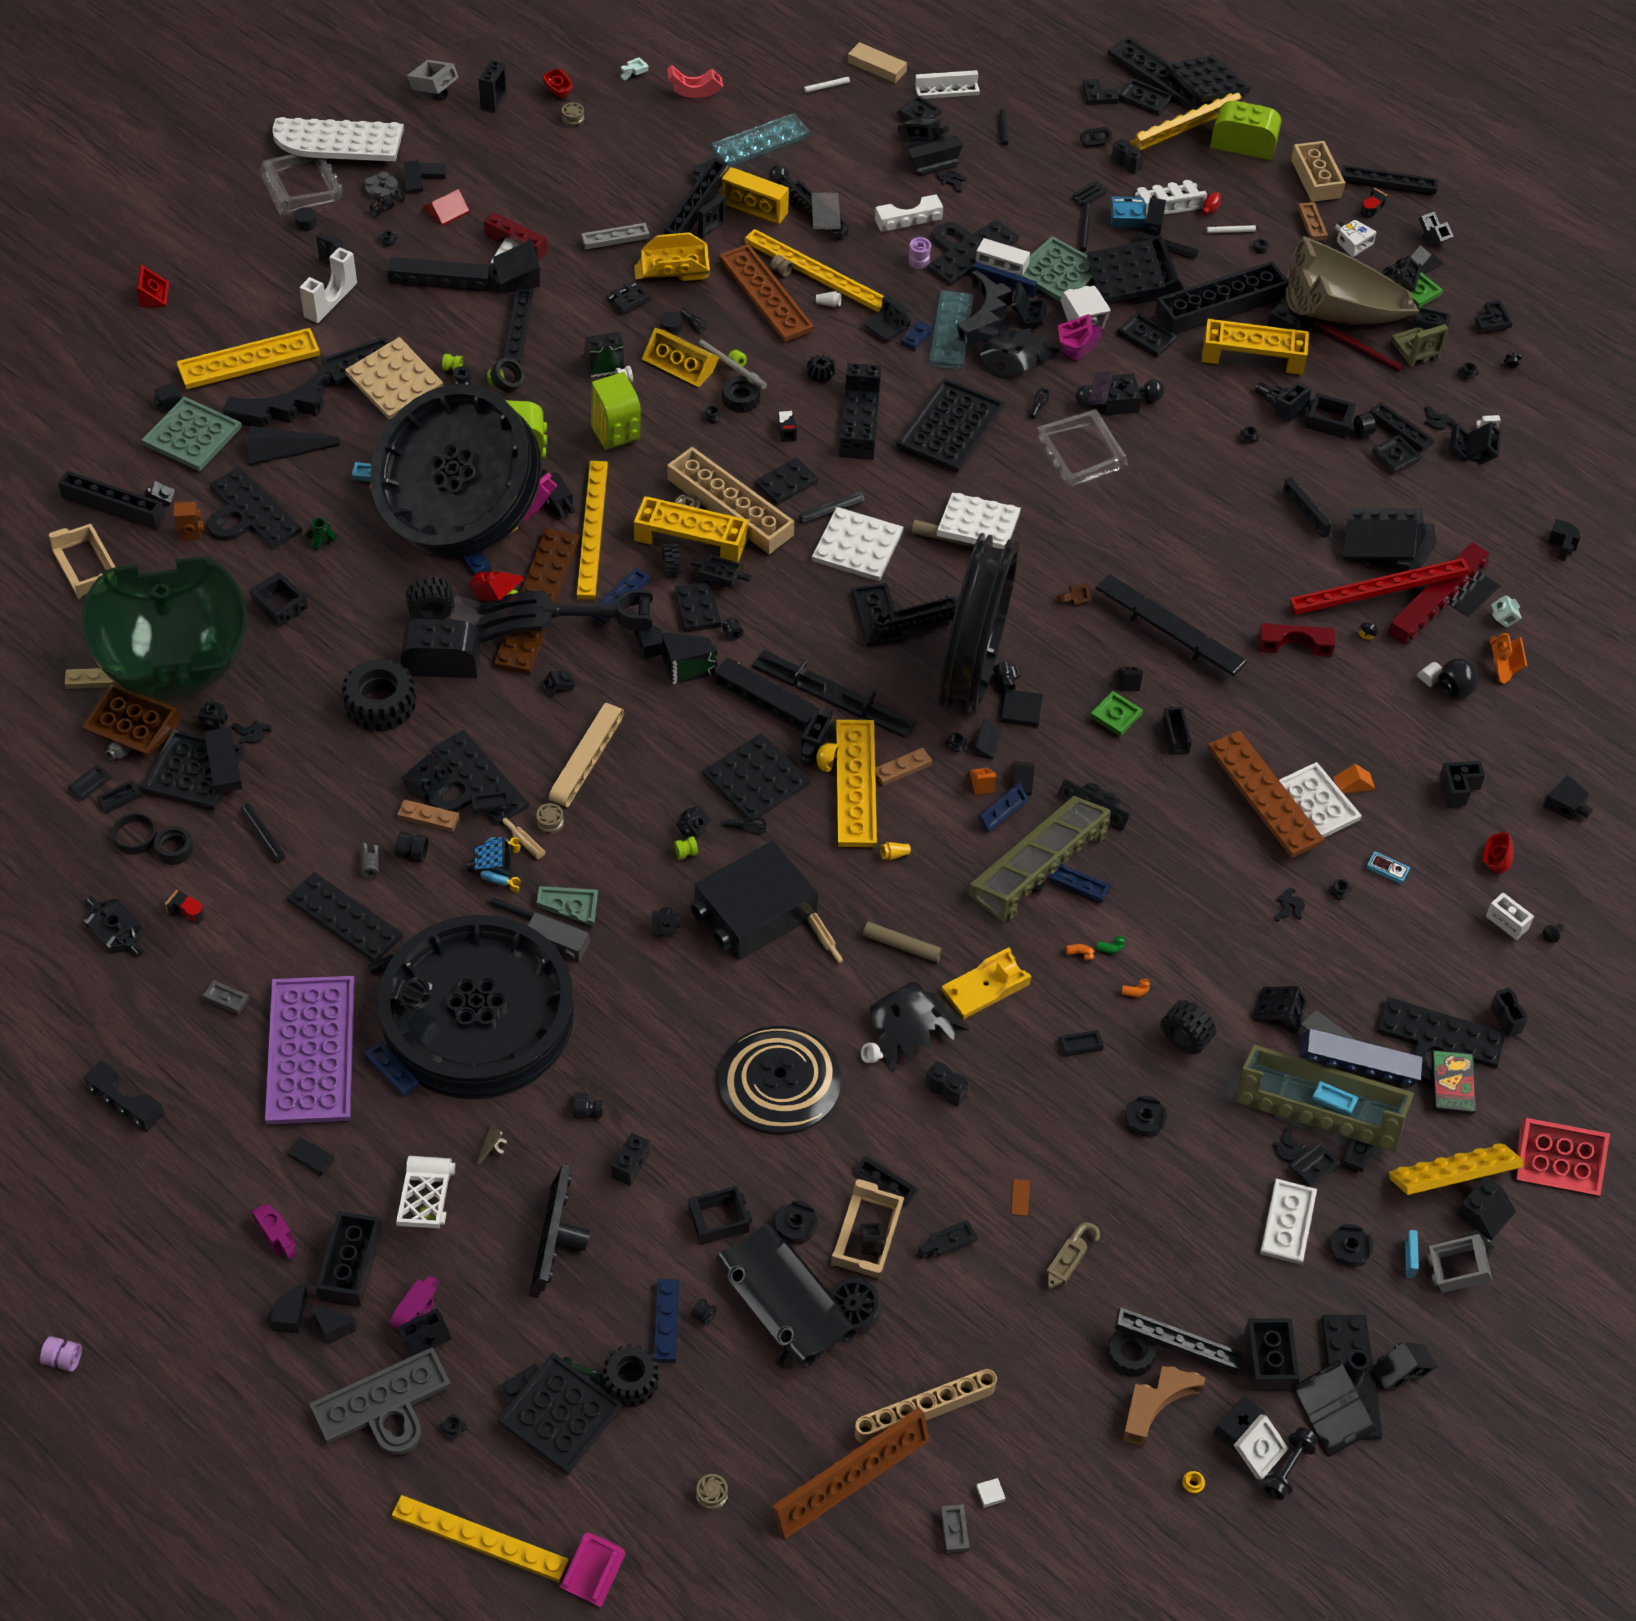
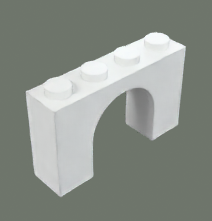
M339 247L329 257L331 278L325 290L324 283L310 277L299 287L304 317L313 322L319 323L357 284L353 253Z

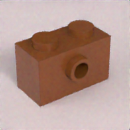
M174 503V520L179 540L201 539V532H204V522L200 521L202 514L201 509L197 508V503Z

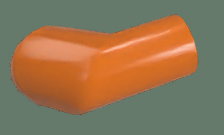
M1084 944L1066 945L1067 955L1084 954L1085 960L1094 959L1093 952L1095 951L1092 947Z
M1141 979L1135 987L1123 985L1121 995L1139 998L1149 991L1150 982L1147 979Z

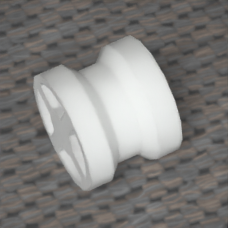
M625 366L624 369H615L616 374L625 372L630 383L633 382V373L630 366Z

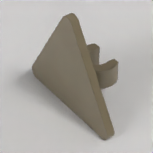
M494 1125L489 1127L476 1163L478 1165L483 1162L491 1150L496 1156L504 1153L503 1150L498 1148V1145L503 1147L507 1144V1141L500 1138L503 1132Z

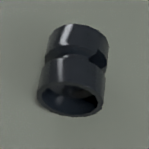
M401 831L396 840L395 855L403 858L411 856L414 860L424 861L428 851L429 837L418 834L413 837L412 833Z

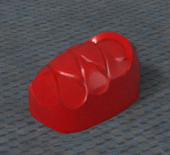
M562 69L551 70L543 75L545 87L554 96L556 95L563 99L571 94L572 82Z
M1507 832L1490 836L1484 848L1483 862L1495 874L1507 872L1513 861V840Z

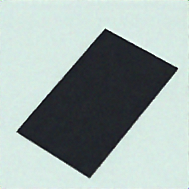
M1479 572L1474 580L1471 579L1464 590L1461 589L1454 600L1451 599L1449 601V605L1469 617L1501 585Z

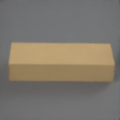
M860 42L848 53V63L894 83L907 71V62Z

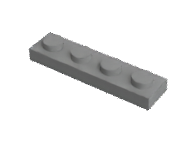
M646 223L581 234L585 250L650 239Z

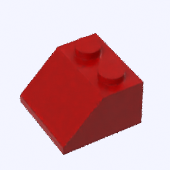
M481 571L473 576L474 579L469 582V585L479 601L501 600L522 582L524 578L520 575L505 572Z

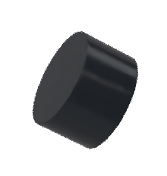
M302 207L295 211L294 219L297 229L310 231L316 227V213L312 208Z
M672 311L664 313L660 318V329L675 336L680 334L682 331V316Z
M1364 413L1354 417V428L1359 437L1375 433L1376 424L1371 413Z

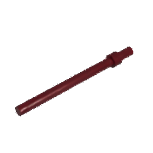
M1317 319L1313 322V325L1323 330V333L1329 336L1332 335L1386 365L1401 371L1403 365L1334 329V326L1325 324Z

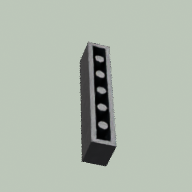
M717 158L712 159L663 228L664 235L689 233L698 220V210L711 202L722 186V177L728 171L727 163Z
M390 257L387 269L388 282L393 284L488 291L491 281L490 265Z
M66 471L58 482L62 498L155 529L158 528L165 518L163 504L160 501L70 471Z
M728 657L714 671L715 684L802 733L805 732L815 712L819 713V708L816 705L803 700L800 696L792 694L784 687L774 684L768 678L756 674L753 670L740 665V663Z

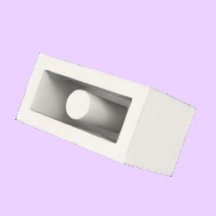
M1505 893L1500 894L1490 904L1486 914L1488 919L1515 940H1518L1529 929L1534 918L1531 913Z

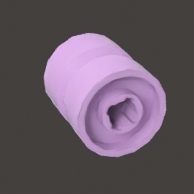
M922 237L914 238L911 240L909 247V265L915 269L927 268V265L930 263L931 242Z
M49 1336L42 1347L40 1363L50 1367L58 1365L59 1369L73 1372L79 1363L82 1346L80 1343L72 1341L64 1343V1340L61 1338Z

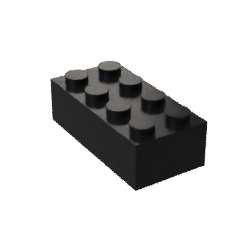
M338 1211L316 1285L318 1300L361 1307L383 1230L380 1217Z

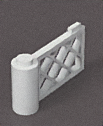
M408 1156L406 1176L396 1221L397 1226L440 1228V1224L445 1225L446 1212H443L448 1181L451 1175H455V1163H452L451 1158ZM410 1180H419L421 1184L413 1188L410 1185ZM433 1182H443V1185L436 1189L430 1184ZM426 1187L430 1193L422 1196L419 1191ZM415 1195L419 1200L410 1204L406 1199ZM436 1196L440 1201L431 1205L428 1200ZM424 1204L428 1209L419 1213L415 1208ZM410 1211L415 1215L411 1219H403V1215ZM433 1213L436 1216V1221L426 1220L424 1217Z

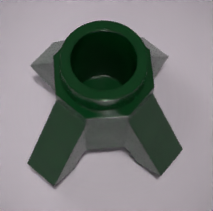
M321 517L315 518L304 534L309 539L313 538L312 548L315 550L321 548L322 543L335 541L337 537L330 529L331 524Z

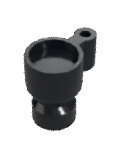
M1001 662L995 665L993 671L996 680L1000 683L1002 692L1006 693V689L1015 690L1014 679L1017 680L1021 677L1019 667L1011 666L1009 662Z
M574 1092L573 1118H587L591 1114L595 1117H602L603 1100L591 1102L588 1093Z

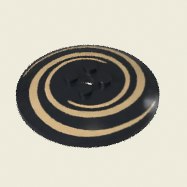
M769 1026L747 1033L728 1049L720 1064L718 1085L726 1108L742 1124L759 1132L786 1135L812 1128L829 1115L838 1101L842 1077L840 1066L834 1053L821 1039L799 1028ZM781 1071L786 1075L778 1078L775 1076V1073Z

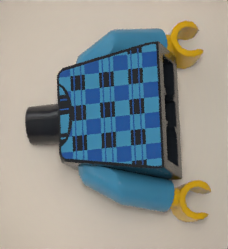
M504 836L489 838L485 843L474 849V859L465 862L467 871H475L483 880L502 886L509 885V889L512 892H518L520 887L513 884L520 885V879L513 877L510 880L508 877H511V852L518 853L520 851L519 839L513 837L508 841Z

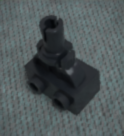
M1259 382L1255 387V391L1265 395L1266 401L1270 402L1272 407L1276 409L1275 415L1287 421H1291L1307 408L1310 403L1311 388L1298 382L1290 388H1282L1276 385L1270 387L1262 382Z

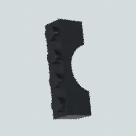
M102 1060L83 1077L86 1084L85 1089L91 1095L96 1094L106 1106L109 1107L111 1105L121 1117L124 1118L126 1116L129 1118L131 1123L138 1129L141 1127L148 1132L165 1115L162 1104L147 1093L138 1097H126L119 1094L117 1087L120 1081L117 1072Z

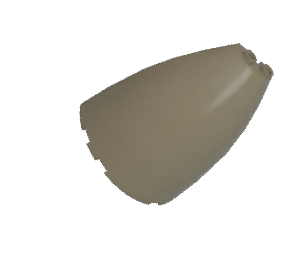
M1305 236L1302 237L1293 254L1295 256L1293 266H1289L1287 274L1289 287L1286 288L1288 305L1293 312L1318 320L1348 325H1372L1416 317L1418 309L1416 304L1413 303L1410 291L1366 264Z

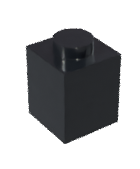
M173 382L154 390V403L164 413L170 411L182 399L181 393Z

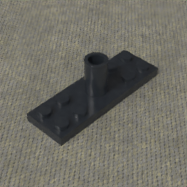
M562 1164L551 1184L529 1292L531 1297L537 1298L541 1291H545L547 1282H551L553 1270L550 1269L551 1263L555 1262L557 1251L554 1250L555 1243L585 1251L589 1241L590 1230L560 1222L562 1208L566 1205L569 1196L566 1193V1188L570 1186L572 1175L569 1174L571 1168L569 1165Z
M1323 1314L1322 1326L1327 1365L1329 1366L1340 1359L1343 1361L1356 1387V1391L1377 1431L1361 1440H1381L1383 1435L1374 1370L1372 1369L1373 1362L1366 1315Z

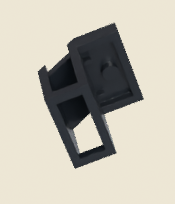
M1492 422L1470 433L1457 423L1452 426L1449 451L1461 461L1473 460L1483 465L1499 456L1502 432Z

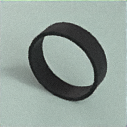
M143 813L126 814L119 818L112 828V836L116 847L126 854H140L149 850L154 845V839L157 835L153 819ZM141 821L153 827L151 837L139 845H124L116 839L120 828L130 822Z

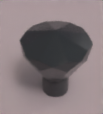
M1563 925L1545 926L1543 929L1544 938L1550 943L1558 942L1561 931L1564 929Z

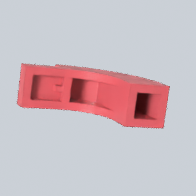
M673 65L667 68L668 79L674 85V91L684 97L704 98L715 94L723 88L722 77L712 68L699 77H687Z

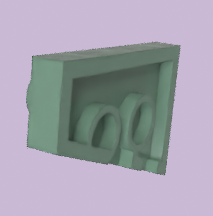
M539 886L537 907L594 927L598 890Z

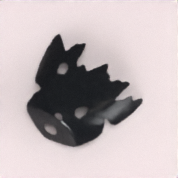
M1011 321L1000 324V330H1003V333H998L982 340V342H988L983 347L980 355L984 364L994 376L1008 377L1035 366L1037 361L1036 354L1042 361H1047L1059 353V349H1053L1051 345L1041 346L1048 338L1034 336L1029 328L1021 331L1009 330L1008 327ZM1017 346L1024 347L1021 351H1017L1015 349V347ZM1006 349L1008 350V353L1002 352V350ZM997 361L1005 363L1003 371H998L995 368Z
M910 982L870 1006L874 1027L885 1029V1032L879 1037L878 1043L883 1059L892 1073L895 1071L894 1061H898V1043L909 1062L912 1059V1054L915 1052V1045H925L931 1049L929 1029L935 1030V1024L939 1025L952 1040H954L955 1031L951 1023L969 1030L967 1024L948 1004L936 994L924 991L923 987L917 982ZM894 1004L900 1007V1016L898 1018L891 1009V1006ZM933 1007L941 1013V1017H935L931 1012Z

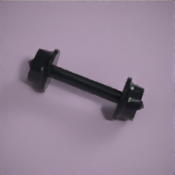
M1299 1427L1295 1433L1289 1435V1442L1295 1448L1280 1474L1267 1473L1265 1476L1266 1483L1263 1489L1270 1497L1276 1500H1283L1286 1495L1292 1493L1293 1487L1287 1481V1478L1301 1454L1312 1455L1316 1452L1315 1445L1318 1438L1312 1431L1306 1428Z

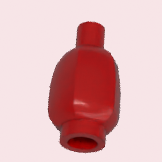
M1214 192L1207 196L1202 204V215L1207 216L1208 213L1218 209L1221 203L1219 193Z

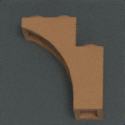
M1162 1366L1157 1389L1147 1384H1135L1122 1441L1144 1446L1150 1425L1158 1413L1168 1404L1179 1398L1201 1394L1206 1377L1200 1376L1196 1372L1180 1371L1173 1366Z

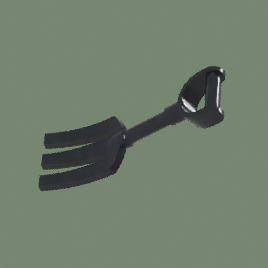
M543 590L505 595L501 600L486 601L480 604V612L485 615L479 618V626L485 629L479 632L480 642L485 643L489 640L515 633L542 631L549 625L552 618L559 616L617 618L618 623L628 630L646 631L653 625L650 618V603L653 600V595L648 590H632L621 594L616 603H601V605H559L552 603L549 595ZM638 605V616L623 612L629 606Z

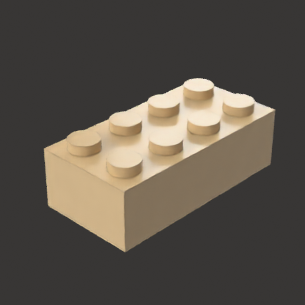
M1325 141L1295 144L1291 161L1311 202L1342 198L1345 181Z

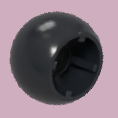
M1461 658L1452 659L1444 664L1439 672L1440 687L1445 694L1452 698H1466L1473 694L1479 685L1478 672L1469 661Z

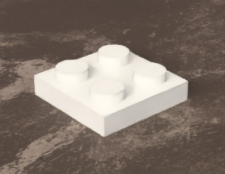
M1262 1414L1259 1415L1234 1444V1447L1256 1479L1261 1480L1289 1449L1268 1417Z

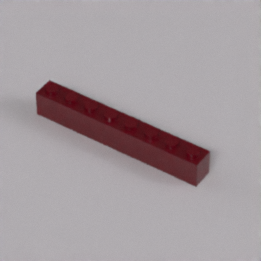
M1471 542L1454 559L1464 558L1470 568V574L1429 584L1391 621L1387 634L1405 645L1410 640L1413 641L1419 631L1424 630L1431 619L1434 620L1441 609L1444 610L1451 599L1454 600L1461 589L1464 590L1471 579L1474 580L1479 571L1487 567L1490 552Z

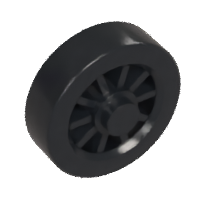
M859 1278L846 1279L835 1285L830 1291L838 1303H843L840 1306L844 1309V1315L848 1317L852 1324L854 1317H858L860 1323L853 1324L857 1329L856 1335L869 1331L879 1321L882 1313V1302L876 1288L868 1281ZM871 1307H872V1312L869 1311V1310H867V1309H865V1308H871ZM862 1314L868 1316L864 1321L860 1317Z

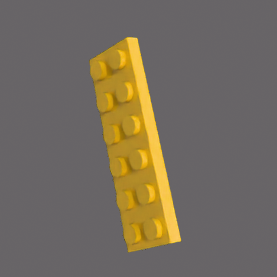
M1495 1144L1490 1148H1477L1469 1153H1457L1448 1158L1440 1157L1435 1159V1161L1427 1163L1419 1162L1414 1166L1399 1167L1396 1170L1389 1171V1177L1402 1191L1410 1195L1524 1167L1523 1159L1505 1144Z

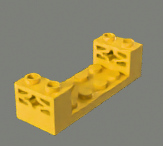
M1208 319L1203 342L1202 362L1219 364L1221 350L1287 358L1286 373L1303 375L1308 355L1309 332Z
M644 496L634 520V541L652 545L656 533L660 532L720 546L721 558L739 563L748 539V520Z

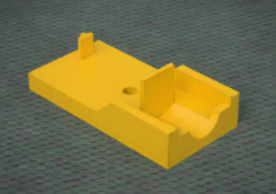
M1008 947L985 959L972 971L944 984L941 991L960 1016L965 1019L1030 985L1031 975L1018 967L1015 957Z

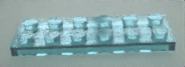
M795 113L714 142L712 143V150L730 167L810 137V130Z
M941 290L929 365L963 369L966 345L957 339V324L971 318L974 294Z

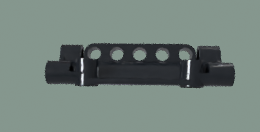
M770 1224L762 1226L743 1242L724 1249L717 1255L716 1262L727 1274L731 1284L778 1343L786 1348L801 1368L804 1369L812 1365L835 1343H846L856 1335L857 1329L844 1315V1309L786 1240L782 1239Z

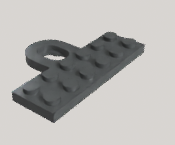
M431 1347L309 1403L327 1445L369 1425L378 1445L383 1451L392 1455H403L412 1451L418 1445L421 1438L420 1423L411 1405L450 1388L451 1382L434 1348ZM390 1415H400L404 1418L403 1426L405 1432L402 1436L395 1437L391 1431L384 1428L383 1423Z

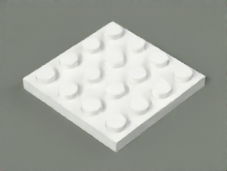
M952 493L938 527L937 536L975 544L980 533H985L986 538L989 534L993 536L994 547L1004 549L1006 542L1012 537L1021 508L1014 505L1001 504L996 501L983 500L979 497H970L961 493Z
M836 507L812 555V561L880 581L903 533L904 527Z
M1317 762L1279 780L1323 838L1361 820L1362 815Z

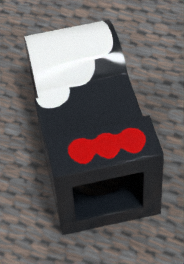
M793 411L778 412L781 442L797 441V427ZM784 432H791L792 436L786 437Z

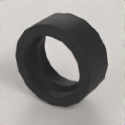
M502 358L491 368V380L503 392L515 391L525 380V372L522 365L513 358ZM501 367H506L513 372L516 380L515 383L507 382L500 373Z
M171 826L162 829L154 839L156 854L164 863L171 865L180 864L186 861L193 852L191 835L183 827ZM171 839L185 841V845L178 851L168 852L162 849V846Z

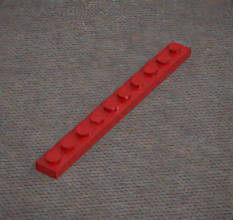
M1464 558L1292 597L1290 598V605L1295 615L1469 575L1470 568Z

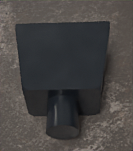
M1569 775L1547 795L1543 804L1544 808L1568 820H1572L1578 813L1587 819L1594 810L1586 805L1590 794Z

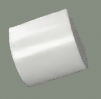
M1432 662L1419 671L1417 677L1431 688L1439 682V672L1442 667L1438 663Z

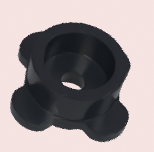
M385 230L382 235L378 236V239L384 245L392 246L395 244V239H398V234H394L391 230Z
M1517 353L1506 354L1503 362L1506 363L1507 367L1515 368L1519 366L1522 356Z
M1471 362L1465 363L1463 367L1458 369L1466 379H1471L1472 376L1479 374V371L1476 370V365Z
M710 405L706 408L703 418L718 422L723 412L719 407Z
M1247 426L1239 432L1245 443L1259 440L1257 430L1252 426Z
M955 732L950 735L949 740L945 741V745L951 747L956 752H960L968 741L961 733Z
M1344 879L1335 880L1334 885L1329 887V892L1334 893L1339 899H1345L1346 894L1352 891V887Z
M451 1414L440 1424V1430L445 1431L450 1440L456 1439L460 1432H464L467 1429L466 1423L462 1422L457 1414Z

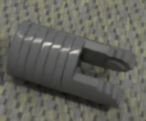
M363 843L361 844V875L366 879H373L379 875L378 846L374 845L372 852L368 853L367 844Z

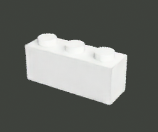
M985 238L977 249L976 262L1009 273L1023 276L1029 265L1030 252Z

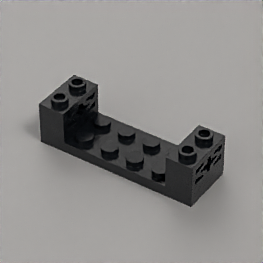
M847 363L839 457L874 460L881 365Z

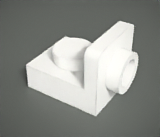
M1482 416V419L1476 422L1477 429L1489 422H1492L1499 428L1500 416Z

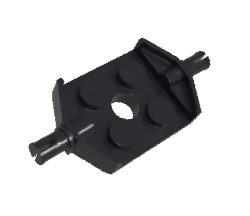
M93 896L87 897L85 901L91 906V910L84 919L86 927L89 926L109 948L111 954L131 950L136 957H140L143 954V950L137 943L144 933L142 924L118 899L97 902ZM111 920H118L114 925L108 924Z

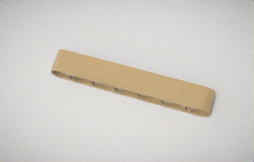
M608 703L602 706L553 785L549 794V801L569 807L620 724L624 715V709Z
M984 1369L861 1416L856 1421L855 1438L858 1442L865 1444L872 1437L877 1436L890 1425L905 1417L901 1414L902 1412L909 1413L918 1407L924 1412L925 1420L927 1421L986 1398L994 1393L997 1376L992 1370ZM982 1381H989L991 1384L984 1385ZM967 1388L971 1392L964 1393L961 1389ZM948 1396L951 1400L945 1401L941 1397ZM928 1404L931 1407L926 1409L923 1408L921 1405ZM886 1419L891 1423L883 1424L880 1421ZM866 1427L870 1429V1431L862 1432L860 1429Z

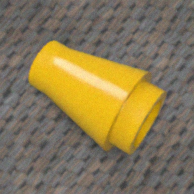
M886 842L881 845L880 852L883 860L887 859V861L910 855L911 849L909 844Z

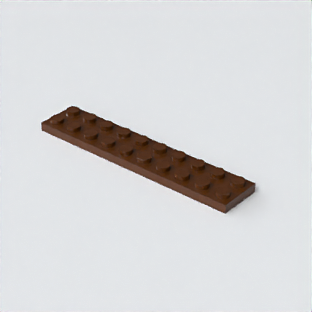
M545 528L521 592L543 590L549 595L552 603H557L578 548L580 535ZM548 626L542 631L521 632L504 636L494 662V667L530 675Z

